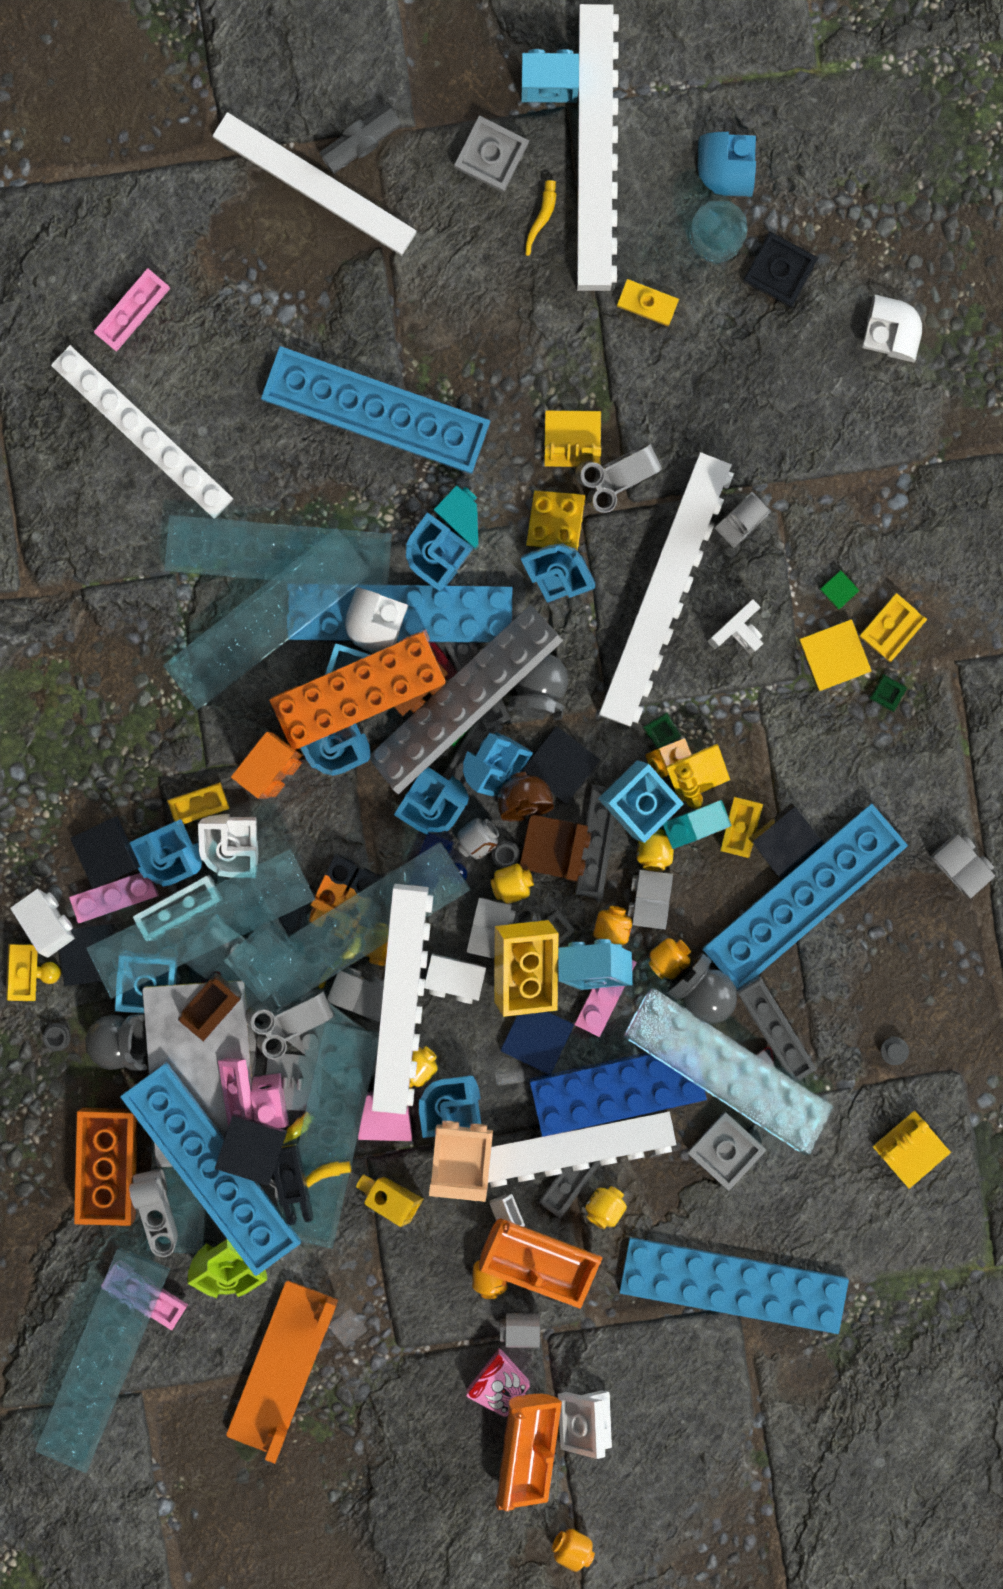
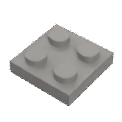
M479 116L454 168L504 193L529 144V140Z
M724 1111L687 1153L730 1191L764 1154L766 1148Z

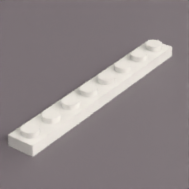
M71 345L53 362L51 366L214 519L233 500L219 484Z

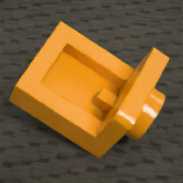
M684 738L647 753L645 756L648 764L662 778L669 775L666 766L692 754Z

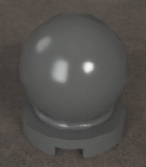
M548 654L514 686L518 695L510 697L508 710L513 711V709H517V715L543 720L544 715H554L553 720H561L563 718L564 706L558 703V701L564 696L567 689L568 675L560 659Z
M699 954L690 962V966L687 968L689 972L681 981L675 978L665 993L673 1001L683 998L684 1009L691 1018L704 1024H717L730 1017L735 1010L738 999L736 986L728 975L720 970L709 969L711 959L704 954Z
M110 1014L98 1018L89 1027L85 1038L86 1052L92 1061L101 1068L109 1070L124 1067L129 1070H146L148 1053L145 1014H134L128 1017Z

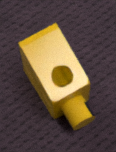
M363 1174L355 1188L367 1195L364 1202L366 1206L399 1227L407 1225L412 1221L424 1199L386 1177L375 1181ZM382 1192L386 1193L387 1201L382 1198Z

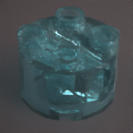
M710 201L700 207L693 218L689 232V240L696 254L714 264L728 261L736 256L746 239V217L738 206L729 201Z

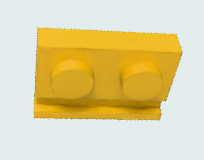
M896 593L859 637L885 657L888 662H891L927 619Z

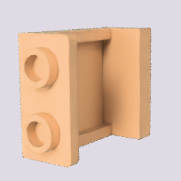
M443 1121L442 1125L437 1124L429 1196L485 1202L487 1198L493 1130H487V1125L471 1124L470 1128L459 1127V1122Z

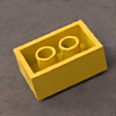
M549 920L495 926L494 1003L503 1017L557 1011L558 932Z

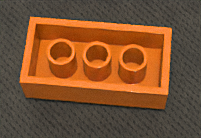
M266 732L231 778L258 799L276 797L285 786L282 780L286 775H293L303 763L299 760L302 754L291 748L277 734Z
M81 1108L77 1111L74 1224L131 1226L135 1221L136 1209L131 1201L129 1185L133 1184V1175L137 1174L138 1120L130 1109Z

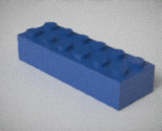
M693 1042L556 1072L551 1075L547 1074L530 1078L542 1137L707 1100Z

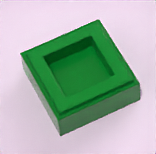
M841 570L819 589L837 610L843 607L860 591Z

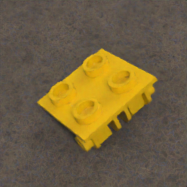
M545 411V467H577L585 461L600 464L601 411Z
M534 490L526 546L546 547L554 544H565L578 551L586 495Z
M718 744L666 766L677 797L681 801H686L687 805L693 809L701 807L703 803L702 792L730 780Z
M915 1110L872 1146L909 1189L951 1153Z

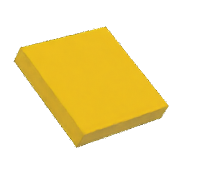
M852 619L799 639L818 692L871 672Z

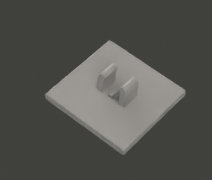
M284 1054L281 1058L275 1060L267 1058L266 1075L281 1073L287 1110L319 1112L323 1068L306 1055Z

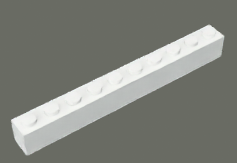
M580 4L577 291H610L612 283H617V266H612V255H617V238H612V227H617V210H612V199H617L618 184L617 182H612V171H617L618 154H612V143H618V126H613V115H618V98H613V87H618V70H613V59H618V42H613V32H618L619 14H613V5Z
M700 452L600 709V716L628 727L632 725V722L638 723L643 708L639 706L642 696L648 697L653 685V681L649 680L652 670L658 671L663 659V655L659 654L662 644L668 645L673 633V629L669 628L672 618L678 619L682 610L683 603L679 602L682 592L688 593L691 587L693 577L689 576L692 566L698 567L701 561L703 551L699 550L702 540L708 541L714 525L709 524L713 514H719L724 499L719 498L723 488H729L734 473L729 472L732 464Z

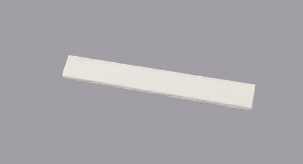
M228 112L213 134V138L401 256L417 233L412 227Z

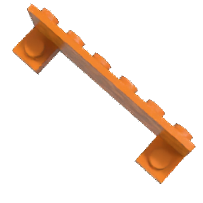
M426 629L306 684L297 685L273 696L269 701L290 747L294 750L299 749L444 685L446 680L428 641L430 638Z
M289 1280L285 1282L226 1434L228 1438L267 1452L265 1460L276 1463L300 1397L337 1306L338 1299Z

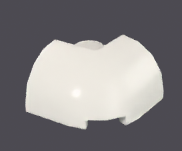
M873 295L862 348L886 353L889 357L915 362L922 335V322L919 314L911 305L903 301Z
M356 587L346 614L345 627L347 635L355 645L371 653H376L390 647L397 642L408 605Z
M219 814L201 819L198 823L201 861L203 860L208 868L218 873V876L256 877L258 869L257 817H230V814Z

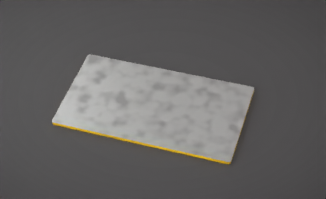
M228 981L242 993L241 1000L204 1042L179 1022L178 1016L206 983L144 987L143 1001L149 1074L168 1062L225 1138L228 1122L218 1061L224 1058L246 1059L250 1092L252 1087L248 1024L245 1018L247 1010L244 981ZM155 1144L156 1166L171 1167L170 1162Z

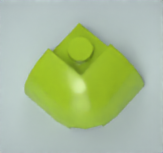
M226 1239L216 1247L206 1243L197 1252L188 1270L187 1284L214 1298H217L219 1294L228 1295L236 1293L237 1297H240L267 1281V1273L265 1269L255 1276L229 1240Z

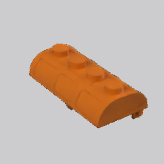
M500 1218L493 1225L483 1247L479 1269L486 1274L581 1309L603 1257Z
M542 1393L513 1397L509 1401L499 1485L495 1503L498 1510L504 1509V1511L514 1510L516 1507L548 1502L562 1402L556 1397Z

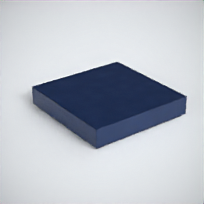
M550 1012L517 1015L500 1051L551 1075L574 1027V1023Z

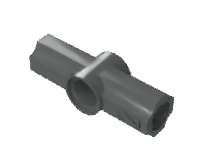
M386 104L364 121L359 120L350 125L342 133V137L323 149L319 154L329 170L335 174L357 157L362 158L372 152L378 146L379 141L401 126V122L392 108Z

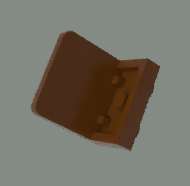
M537 815L530 816L520 860L523 870L529 869L532 872L577 881L578 875L583 876L586 860L582 859L584 848L588 849L591 840V832H587L588 826Z

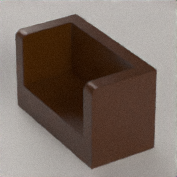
M216 972L178 1016V1021L204 1042L241 1000L242 993Z

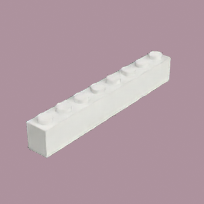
M394 884L372 1111L406 1114L407 1107L413 1106L414 1089H409L410 1078H416L417 1062L412 1061L413 1051H418L420 1034H415V1024H421L422 1007L417 1006L418 996L424 995L425 979H420L421 968H426L428 951H423V941H429L430 923H425L426 912H432L433 896L428 895L429 887Z
M670 1112L491 1147L488 1183L490 1182L491 1188L507 1185L506 1179L517 1177L518 1182L535 1179L534 1173L545 1172L546 1177L562 1174L561 1168L572 1166L573 1171L590 1168V1162L600 1161V1165L603 1166L617 1163L616 1157L627 1155L628 1160L644 1158L645 1151L655 1150L656 1155L672 1152L671 1146L677 1144Z

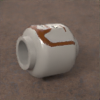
M474 818L458 831L459 843L457 847L465 857L470 855L475 859H481L496 848L499 832L490 820Z

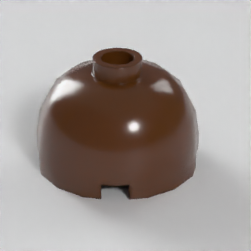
M526 772L511 775V780L504 783L499 790L497 805L503 821L526 820L525 815L533 813L534 815L541 816L554 808L553 796L549 786L541 778L527 775Z

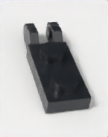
M298 1144L283 1146L273 1172L280 1205H283L289 1225L296 1224L297 1216L293 1203L300 1202L304 1221L311 1222L313 1220V1211L309 1201L310 1195Z

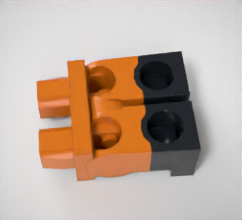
M337 853L311 903L313 908L309 921L322 927L328 915L338 920L332 933L345 939L352 929L358 926L384 877L362 866L349 891L346 890L359 864Z

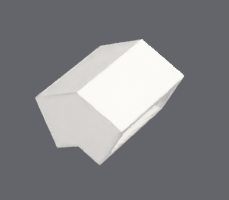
M505 1194L490 1200L489 1204L496 1221L502 1218L525 1227L512 1194Z

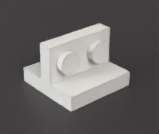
M751 600L707 642L716 649L732 635L749 654L755 652L763 645L760 640L762 635L752 624L747 627L745 622L761 607L754 600Z
M601 1390L584 1395L570 1392L559 1393L558 1399L562 1402L559 1419L561 1450L595 1459L605 1457V1449L612 1448L609 1392Z

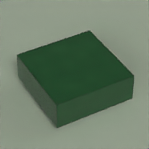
M882 674L869 699L894 712L907 687Z
M667 712L643 726L656 750L681 737Z

